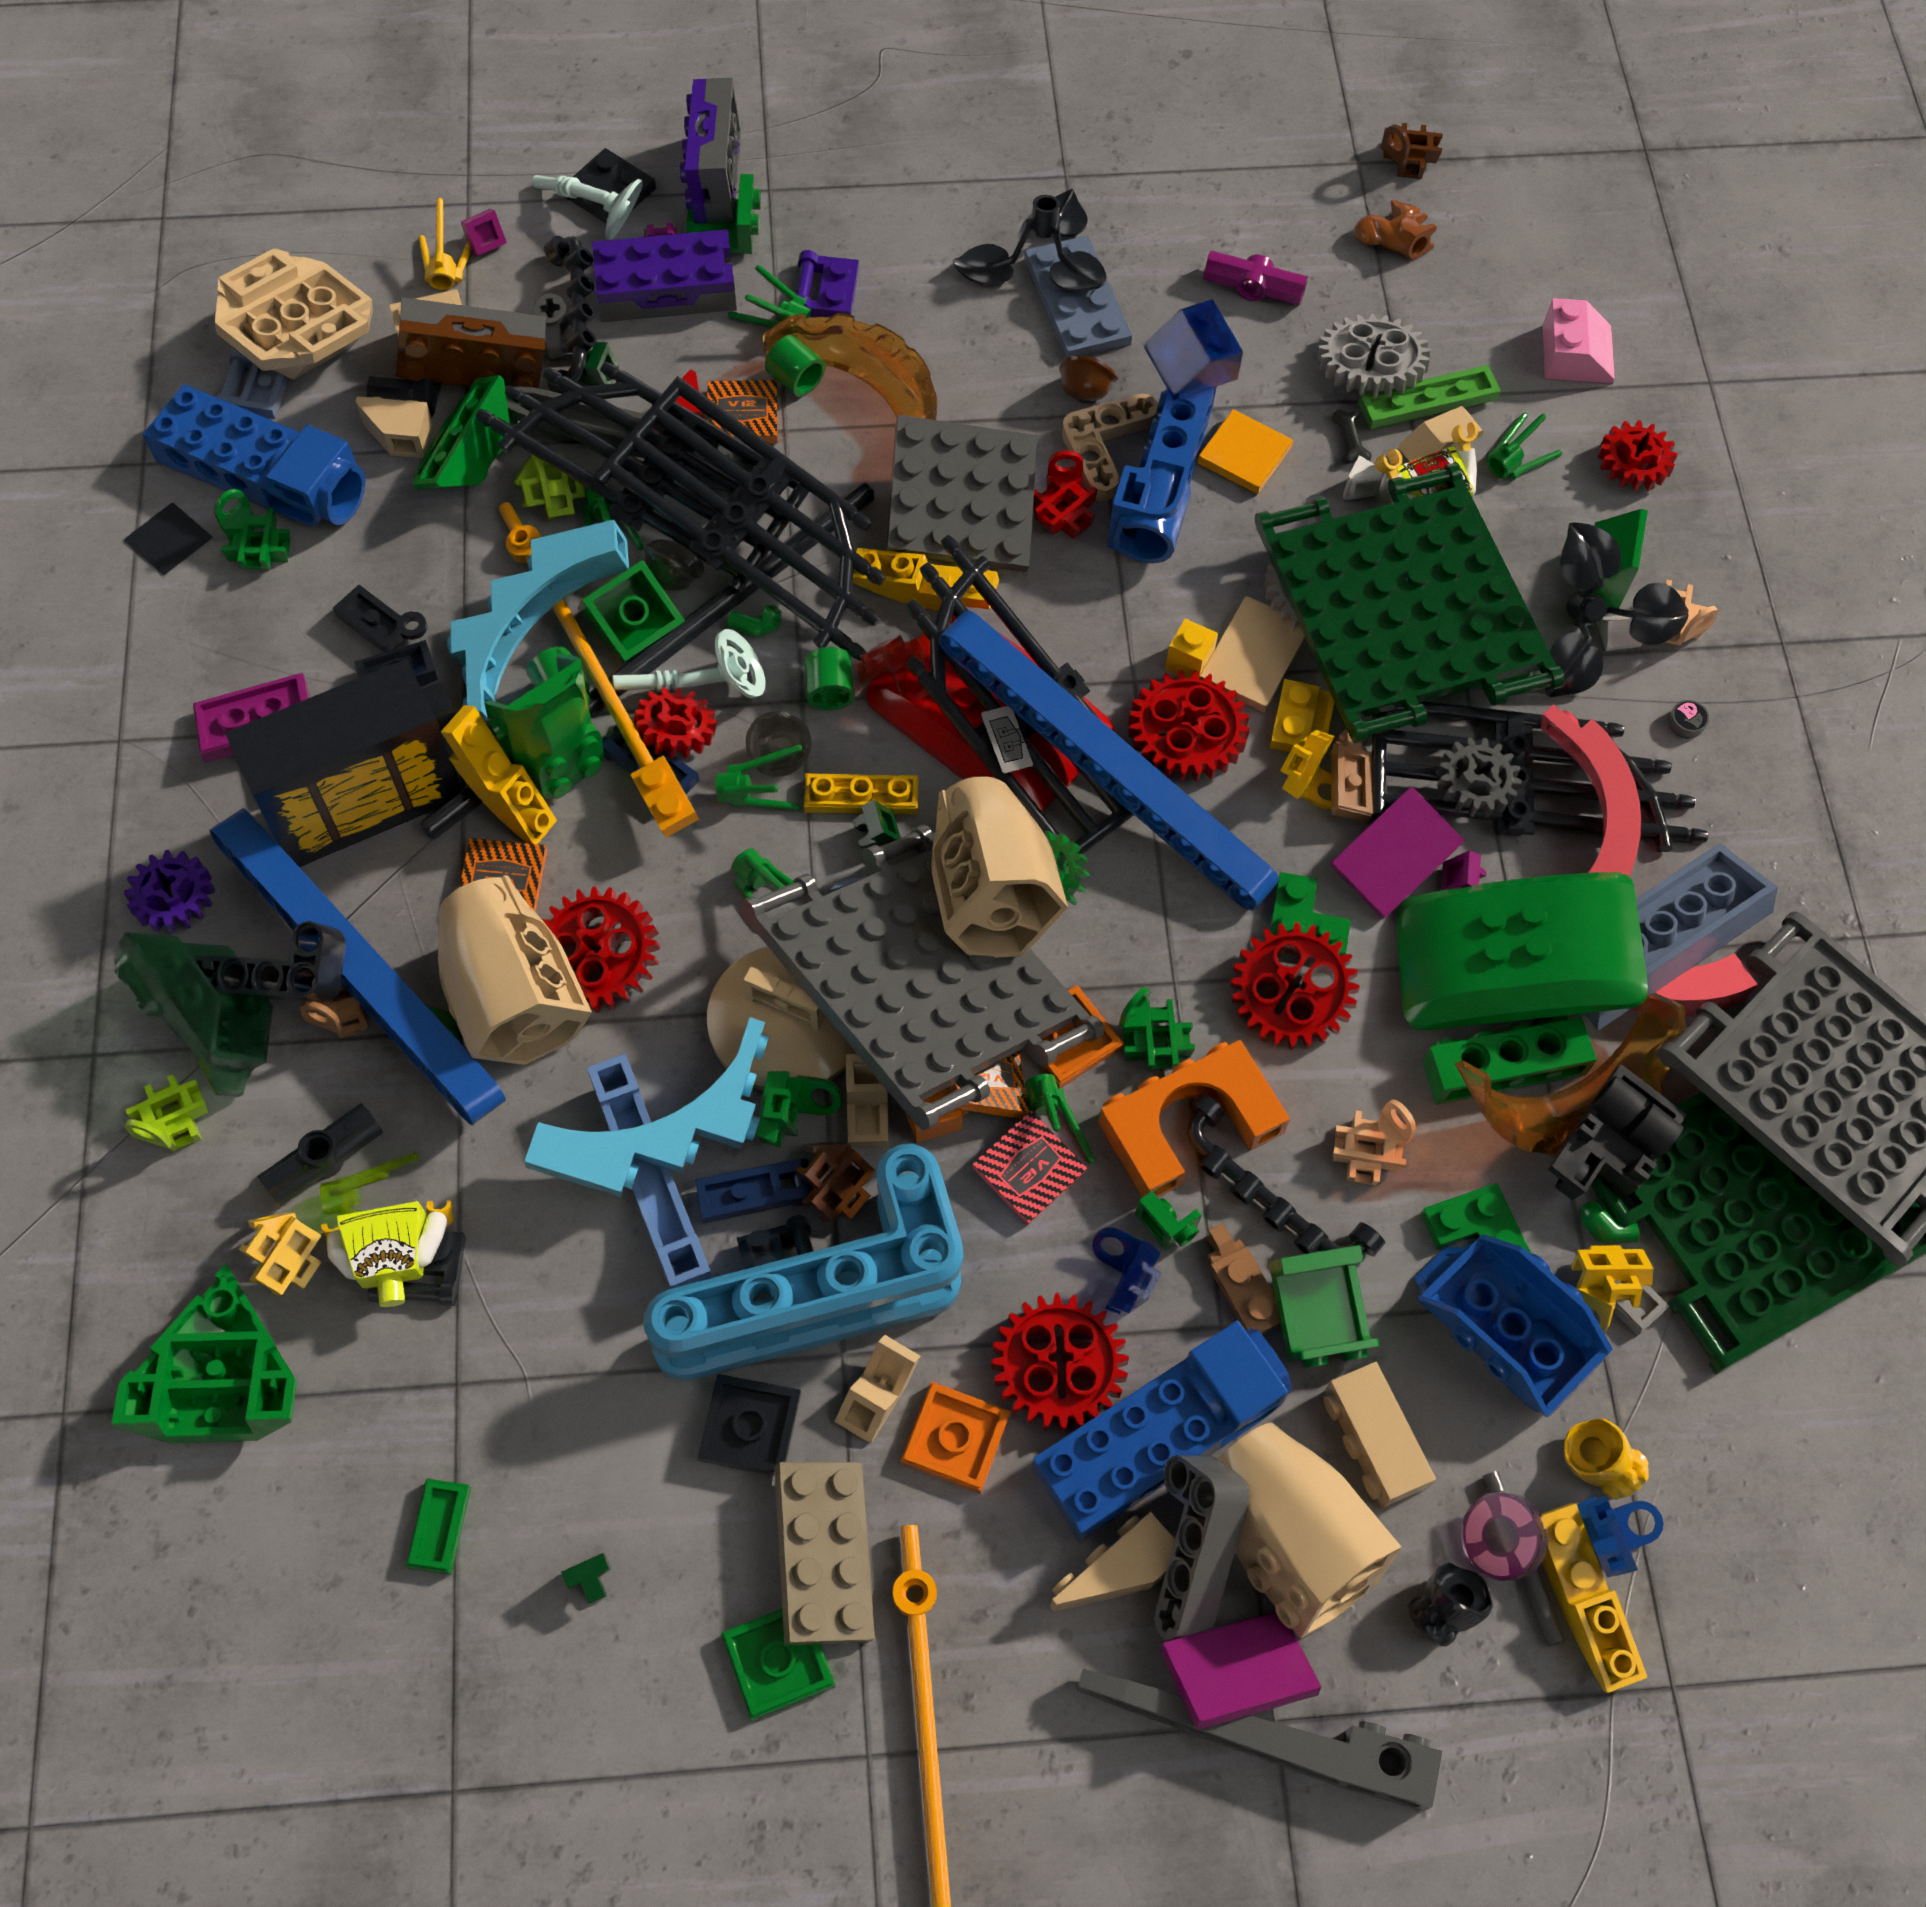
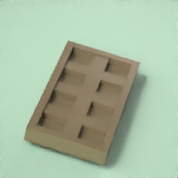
M779 1462L774 1466L784 1645L869 1643L875 1640L862 1462Z

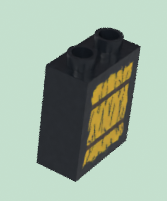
M407 659L225 732L250 791L278 845L299 867L434 811L461 791L454 771L456 768L449 760L454 751L441 733L443 728L456 715L454 708L440 680L420 687Z

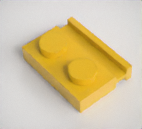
M1284 679L1269 748L1290 752L1293 745L1305 737H1309L1310 733L1315 730L1328 734L1334 706L1331 693L1320 690V686Z

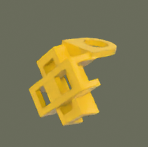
M1315 730L1310 733L1309 737H1305L1293 745L1280 770L1288 775L1282 789L1297 800L1302 797L1318 807L1332 809L1331 800L1321 798L1318 794V788L1323 784H1331V774L1321 769L1319 765L1334 736Z
M280 1213L248 1221L249 1228H253L257 1232L247 1246L241 1245L239 1251L260 1263L249 1280L266 1286L272 1290L270 1293L274 1296L283 1295L290 1283L300 1289H304L322 1263L310 1255L321 1235L314 1229L312 1230L296 1218L295 1213ZM275 1242L274 1246L272 1247L268 1255L265 1257L266 1253L268 1252L272 1244ZM308 1263V1266L306 1267V1269L304 1270V1272L302 1273V1275H301L300 1278H299L298 1276L300 1275V1273L302 1272V1270L304 1269V1267H305L306 1264Z
M1621 1245L1590 1246L1589 1250H1577L1571 1264L1573 1271L1583 1270L1575 1288L1583 1296V1301L1599 1315V1325L1603 1332L1608 1329L1611 1323L1616 1300H1629L1633 1308H1639L1643 1290L1641 1286H1652L1654 1269L1644 1249H1622ZM1614 1281H1620L1621 1284H1615Z

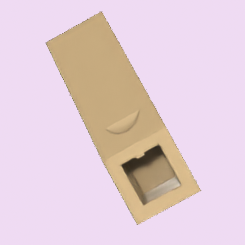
M1152 1512L1147 1514L1142 1520L1137 1515L1133 1516L1117 1531L1121 1539L1109 1549L1105 1544L1099 1546L1085 1560L1089 1567L1077 1578L1072 1573H1069L1052 1589L1056 1597L1052 1599L1050 1608L1056 1612L1150 1590L1166 1574L1175 1542L1174 1537Z

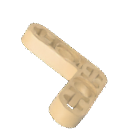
M1136 394L1067 414L1064 418L1062 438L1067 449L1080 455L1086 451H1093L1100 456L1095 461L1083 459L1082 482L1087 491L1093 486L1098 489L1095 500L1108 501L1114 498L1119 485V474L1103 441L1150 428L1153 418L1157 419L1158 402L1154 397L1148 394ZM1111 415L1116 417L1119 423L1106 425L1101 419L1104 416ZM1072 427H1077L1079 430H1084V431H1083V432H1078V430H1077L1076 428H1072ZM1101 471L1100 477L1104 484H1109L1108 486H1103L1101 482H1097V472Z

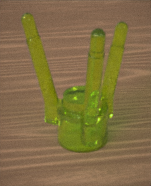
M412 1153L351 1176L321 1183L320 1198L325 1214L332 1215L338 1213L339 1216L363 1211L354 1210V1206L361 1204L360 1187L387 1179L389 1176L388 1171L418 1160L419 1155Z

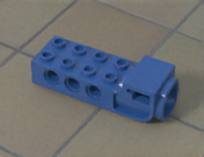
M1180 352L1177 365L1170 364L1165 385L1170 387H1166V390L1161 392L1157 412L1162 414H1158L1157 419L1153 418L1148 437L1149 440L1153 441H1150L1149 445L1144 447L1140 467L1142 468L1129 465L1124 466L1113 501L1107 543L1108 548L1115 549L1131 559L1144 563H1160L1171 558L1190 500V483L1213 409L1222 361ZM1124 528H1137L1134 539L1124 535Z
M186 384L181 386L142 434L156 462L224 491L230 489L241 490L248 501L266 509L268 507L273 508L275 513L310 527L317 526L321 519L336 525L348 522L357 512L365 493L366 481L364 472L357 466L350 445L346 440L310 425H306L301 432Z
M1237 1320L1192 1349L1183 1361L1035 1456L1032 1462V1469L1080 1542L1165 1486L1163 1478L1164 1466L1171 1456H1210L1276 1411L1284 1403L1288 1393L1291 1391L1289 1373L1262 1334L1257 1329L1255 1330L1251 1327L1245 1330Z

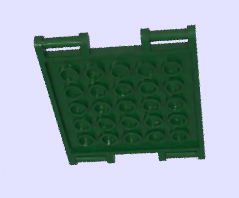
M1457 462L1445 465L1444 469L1407 479L1402 477L1389 479L1388 491L1393 503L1333 519L1328 500L1325 496L1314 498L1312 503L1274 513L1264 511L1255 514L1257 531L1353 743L1363 742L1368 739V736L1407 725H1412L1413 727L1425 725L1427 723V713L1423 704L1419 702L1482 686L1490 704L1495 706L1505 703L1506 699L1547 687L1553 690L1564 686L1565 676L1560 666H1556L1463 480L1462 469ZM1445 483L1449 487L1447 490L1409 499L1407 495L1410 492ZM1315 517L1317 521L1314 524L1275 533L1273 528ZM1537 670L1541 673L1505 684L1500 681ZM1400 707L1404 709L1402 712L1365 722L1360 719Z
M1703 1092L1677 1105L1679 1109L1687 1114L1681 1123L1683 1130L1674 1144L1656 1161L1657 1166L1648 1173L1650 1174L1648 1180L1643 1182L1637 1190L1629 1194V1197L1636 1205L1635 1208L1628 1211L1608 1180L1599 1173L1591 1183L1592 1188L1617 1224L1626 1228L1644 1219L1647 1221L1692 1286L1671 1299L1667 1304L1674 1314L1679 1313L1711 1359L1712 1362L1709 1365L1716 1375L1926 1255L1925 1233L1912 1249L1913 1256L1904 1266H1897L1889 1262L1885 1258L1883 1249ZM1914 1201L1891 1230L1900 1237L1921 1212L1920 1206ZM1702 1300L1734 1348L1732 1350L1725 1351L1693 1305L1694 1302Z

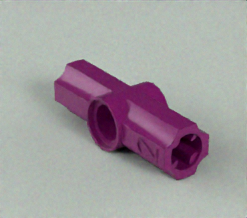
M1210 250L1203 273L1204 280L1237 288L1239 295L1249 301H1258L1266 296L1296 305H1301L1309 277L1275 268L1273 262L1263 255H1251L1246 260Z

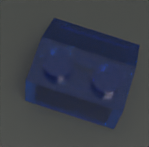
M1213 299L1180 309L1144 344L1145 351L1173 400L1238 380L1243 350Z

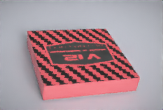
M1032 1111L1028 1112L972 1164V1168L1027 1226L1087 1170V1167Z

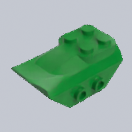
M561 653L556 656L558 673L509 705L490 700L484 703L488 718L485 723L511 764L524 767L539 793L546 799L561 798L570 791L573 785L585 777L589 778L597 774L602 768V760L604 759L601 733L591 722L588 706L590 698L585 689L587 678L582 670L581 658Z

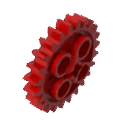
M1179 670L1175 680L1169 674L1164 673L1162 684L1152 679L1149 690L1141 688L1139 699L1133 700L1132 712H1130L1128 724H1130L1128 736L1134 738L1132 748L1142 750L1141 755L1147 761L1152 759V765L1157 769L1160 767L1166 768L1165 776L1167 778L1173 772H1178L1180 782H1184L1187 774H1192L1193 779L1197 783L1203 772L1212 780L1215 777L1216 768L1226 773L1229 762L1236 764L1240 753H1244L1250 728L1247 727L1249 714L1243 713L1244 701L1234 702L1237 694L1236 690L1224 692L1226 683L1224 680L1215 686L1211 684L1212 674L1207 675L1204 680H1199L1197 670L1193 671L1191 678H1186L1183 671ZM1194 703L1201 704V705H1203L1204 707H1197V706H1194L1193 704H1194ZM1158 715H1167L1170 718L1165 719L1159 717ZM1207 733H1215L1220 737H1212ZM1178 744V745H1182V746H1184V747H1186V748H1184V749H1179V748L1174 747L1173 745Z
M592 886L590 897H585L580 889L576 890V901L574 902L563 896L562 903L564 908L559 910L556 907L550 906L549 910L554 918L551 921L547 919L542 920L555 935L563 950L567 946L576 945L575 952L567 957L572 969L577 970L575 976L587 1002L590 1003L596 1013H600L602 1002H606L612 1010H615L616 998L621 997L625 1002L629 1003L631 1002L628 993L630 989L640 993L643 992L638 981L641 978L652 980L653 977L646 968L647 966L659 964L656 957L650 953L660 950L661 946L656 940L652 939L659 932L654 925H649L653 919L648 911L642 912L643 906L638 900L630 903L631 898L626 892L621 893L616 898V893L612 887H608L604 896H601L597 887ZM604 917L601 926L596 929H588L593 919ZM617 924H621L620 928L615 929ZM631 941V946L625 953H615L620 943ZM595 945L601 948L597 953L591 950ZM598 969L604 970L602 977L598 981L588 982V978L593 971Z
M1295 922L1293 932L1288 933L1285 926L1280 923L1278 933L1275 936L1267 928L1264 929V942H1260L1254 937L1250 939V946L1253 952L1241 949L1239 956L1246 964L1234 963L1233 971L1242 976L1231 979L1230 987L1241 990L1232 995V1003H1244L1237 1011L1238 1018L1251 1017L1246 1029L1249 1031L1259 1026L1261 1028L1259 1040L1262 1041L1269 1034L1274 1035V1047H1278L1283 1038L1288 1039L1290 1050H1294L1297 1040L1302 1039L1307 1049L1311 1048L1312 1037L1314 1036L1321 1043H1326L1327 1034L1325 1030L1328 1029L1336 1035L1339 1034L1341 1028L1336 1020L1348 1023L1351 1015L1344 1008L1352 1009L1357 1004V1000L1348 996L1358 993L1360 985L1349 982V980L1357 977L1358 969L1346 968L1352 960V954L1340 956L1339 952L1343 942L1339 941L1331 946L1328 944L1330 932L1327 931L1318 938L1315 936L1316 929L1313 924L1307 933H1301L1299 922ZM1284 952H1290L1297 956L1299 963L1293 967H1286L1279 962L1277 957ZM1310 957L1314 958V964L1303 977L1301 988L1294 990L1282 1013L1279 1015L1275 1014V1008L1281 1003L1287 993L1288 984L1295 982L1307 959ZM1316 973H1325L1331 977L1332 984L1326 988H1320L1313 983L1311 977ZM1270 984L1277 989L1278 995L1272 999H1264L1258 995L1256 989L1260 985ZM1302 1004L1310 1009L1312 1016L1306 1020H1298L1292 1016L1290 1009L1295 1005Z
M1055 1293L1053 1303L1047 1305L1045 1299L1040 1295L1037 1298V1307L1034 1310L1026 1302L1022 1303V1318L1014 1313L1008 1315V1322L1012 1329L1000 1326L998 1335L1005 1342H994L992 1351L1003 1357L992 1359L991 1369L1003 1372L994 1377L993 1383L994 1386L1007 1385V1388L1001 1394L1002 1402L1013 1398L1016 1400L1012 1414L1016 1415L1024 1409L1028 1411L1026 1424L1030 1425L1037 1417L1043 1418V1431H1047L1051 1422L1057 1421L1060 1432L1065 1433L1068 1421L1072 1420L1078 1429L1084 1425V1416L1087 1415L1092 1420L1099 1415L1098 1407L1106 1411L1113 1406L1108 1396L1113 1398L1121 1397L1123 1390L1115 1383L1126 1382L1128 1373L1118 1368L1128 1364L1129 1356L1118 1354L1117 1352L1125 1347L1126 1340L1112 1338L1118 1330V1324L1115 1323L1108 1326L1103 1324L1107 1311H1101L1096 1316L1091 1314L1092 1301L1089 1300L1083 1308L1077 1307L1076 1295H1072L1067 1305L1062 1304L1059 1293ZM1056 1326L1062 1328V1360L1066 1363L1063 1374L1066 1395L1064 1399H1060L1057 1394L1058 1370L1057 1363L1054 1362L1056 1352L1054 1328ZM1077 1333L1083 1334L1088 1337L1091 1345L1084 1349L1076 1348L1069 1342V1337ZM1031 1335H1042L1047 1339L1049 1345L1045 1349L1036 1350L1031 1348L1026 1340ZM1079 1374L1086 1375L1093 1382V1387L1086 1391L1078 1390L1071 1383V1378ZM1034 1376H1043L1048 1379L1051 1387L1047 1391L1038 1392L1030 1387L1028 1381Z

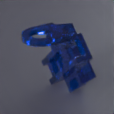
M1106 1227L1099 1230L1092 1242L1093 1252L1103 1263L1122 1274L1104 1309L1125 1317L1133 1307L1137 1309L1148 1301L1162 1274L1153 1268L1161 1252L1145 1240L1141 1241L1115 1227ZM1107 1237L1116 1238L1122 1243L1124 1251L1119 1255L1108 1254L1103 1250L1101 1241Z

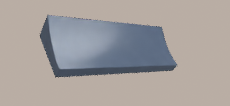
M1721 843L1636 898L1648 981L1647 998L1774 911L1778 887ZM1630 1009L1585 1013V1015L1596 1030L1599 1031Z

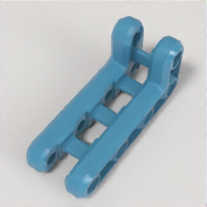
M901 1144L889 1149L880 1159L876 1171L877 1189L879 1192L877 1197L878 1217L882 1234L672 1288L658 1294L648 1304L644 1314V1330L652 1346L653 1355L659 1369L668 1377L679 1381L695 1380L937 1315L948 1310L958 1299L961 1290L960 1270L963 1264V1245L941 1170L934 1155L924 1147L915 1144ZM911 1171V1172H914V1173H902V1172ZM761 1293L771 1295V1297L753 1301V1298Z

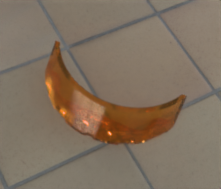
M837 313L832 317L805 318V314L789 316L763 334L765 360L777 341L787 335H793L825 361L826 366L848 372L869 384L886 400L896 417L904 415L936 420L937 394L926 363L914 348L907 346L901 336L878 323L871 326L855 321V316L841 313Z
M1657 993L1649 994L1633 1027L1616 1051L1589 1076L1566 1089L1552 1094L1535 1097H1518L1503 1094L1491 1089V1079L1487 1073L1463 1060L1456 1062L1455 1066L1485 1119L1501 1137L1527 1152L1548 1154L1556 1157L1561 1150L1559 1146L1563 1140L1577 1129L1575 1126L1613 1070L1620 1064L1658 1093L1662 1094V1082L1670 1068L1662 1064L1657 1053L1665 1043L1673 1042L1686 1029L1685 1008L1683 1005Z

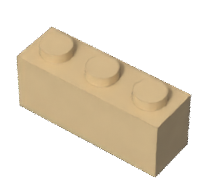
M1377 1361L1330 1381L1324 1391L1326 1395L1323 1397L1325 1408L1332 1420L1339 1421L1345 1433L1343 1443L1346 1451L1353 1460L1358 1459L1365 1473L1362 1476V1481L1371 1499H1377L1383 1509L1428 1489L1436 1481V1477Z

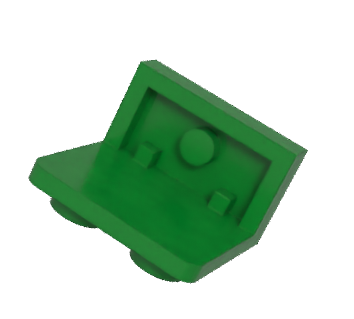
M740 174L739 197L736 198L734 222L694 223L692 209H688L686 233L728 229L730 254H752L754 235H759V214H755V210L761 209V189H755L754 174Z

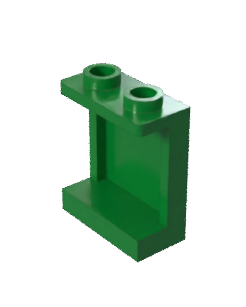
M1360 1245L1285 1257L1268 1262L1288 1362L1302 1360L1303 1368L1329 1364L1327 1355L1342 1353L1343 1361L1368 1357L1367 1348L1380 1346L1378 1338L1372 1339L1370 1337L1356 1269L1357 1263L1364 1262Z

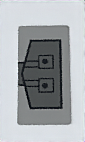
M1009 706L982 712L981 715L1002 772L1008 773L1033 766L1014 711Z

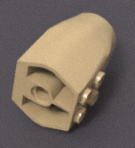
M992 777L967 778L950 786L947 790H941L938 794L936 833L933 842L931 868L944 930L970 956L985 955L994 956V958L1023 956L1068 908L1053 850L1037 822L1007 784Z
M509 876L484 878L470 882L452 892L441 903L438 912L439 977L442 990L449 1004V1012L458 1025L463 1037L464 1047L470 1053L471 1058L527 1065L567 1045L578 1036L592 1011L563 947L538 914L529 907L512 884Z
M1271 1422L1261 1425L1244 1435L1218 1458L1219 1461L1242 1476L1249 1488V1504L1235 1552L1246 1569L1249 1581L1257 1591L1265 1593L1275 1606L1280 1621L1287 1628L1293 1629L1300 1639L1331 1623L1379 1584L1402 1548L1340 1473Z

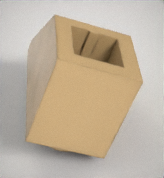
M357 396L356 405L363 425L390 456L424 457L428 450L433 422L426 402Z

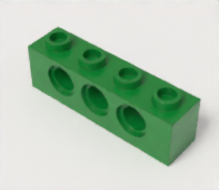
M1558 1016L1549 1019L1542 1025L1530 1027L1529 1024L1523 1023L1509 1028L1506 1032L1492 1034L1491 1031H1482L1466 1040L1454 1041L1453 1038L1439 1040L1430 1046L1422 1063L1435 1103L1438 1105L1584 1076L1591 1070L1597 1058L1582 1017L1567 1019L1566 1016ZM1538 1045L1548 1047L1553 1055L1545 1054L1539 1049ZM1500 1053L1510 1054L1515 1062L1506 1061ZM1462 1060L1472 1061L1478 1069L1467 1068Z

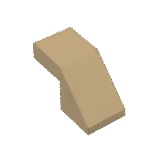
M1460 406L1424 421L1397 447L1410 462L1451 446H1455L1459 450L1460 444L1455 443L1451 437L1453 428L1459 424L1462 427V435L1466 438L1468 436L1467 424L1474 422L1477 425L1478 435L1473 441H1470V444L1484 433V430L1463 406Z
M846 1054L848 1144H851V1148L889 1147L887 1089L858 1054Z
M884 1335L878 1341L863 1375L849 1389L834 1422L871 1444L904 1392L921 1356Z

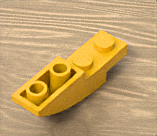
M857 548L856 553L870 562L872 567H877L881 570L886 579L879 586L869 581L866 575H861L854 569V584L907 604L914 599L923 608L939 611L942 600L931 588V583L923 578L919 570L928 562L926 555ZM931 564L939 572V577H943L950 587L963 574L959 567ZM987 570L983 573L984 576L997 589L999 583L997 571ZM973 585L960 599L966 607L991 608Z
M464 705L441 731L454 751L449 760L475 794L509 829L524 842L538 844L556 823L557 819L524 767L511 764L476 707Z
M1569 1503L1534 1516L1539 1530V1541L1546 1557L1541 1559L1546 1575L1568 1626L1603 1691L1609 1693L1648 1678L1616 1591L1607 1587L1577 1504Z

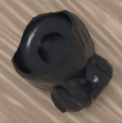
M1447 1562L1436 1569L1428 1579L1423 1595L1413 1598L1408 1604V1608L1414 1625L1422 1633L1426 1634L1433 1643L1440 1647H1446L1455 1641L1458 1632L1466 1631L1485 1620L1493 1608L1489 1585L1482 1576L1474 1571Z

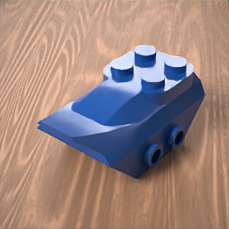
M1482 1234L1472 1245L1456 1248L1445 1247L1414 1277L1420 1291V1296L1417 1300L1453 1332L1452 1335L1455 1341L1465 1350H1473L1485 1361L1487 1370L1496 1379L1500 1380L1529 1408L1535 1412L1542 1413L1546 1418L1552 1415L1587 1380L1613 1350L1589 1305L1583 1301L1581 1293L1569 1283H1563L1551 1273L1550 1267L1540 1256L1530 1254L1521 1246Z

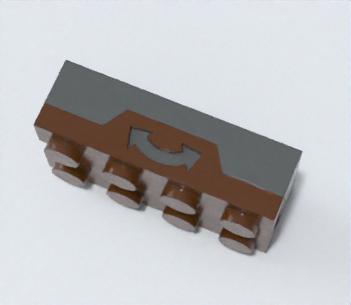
M401 297L396 377L414 381L429 379L448 385L471 386L477 378L500 375L504 379L505 386L539 388L545 353L546 316Z

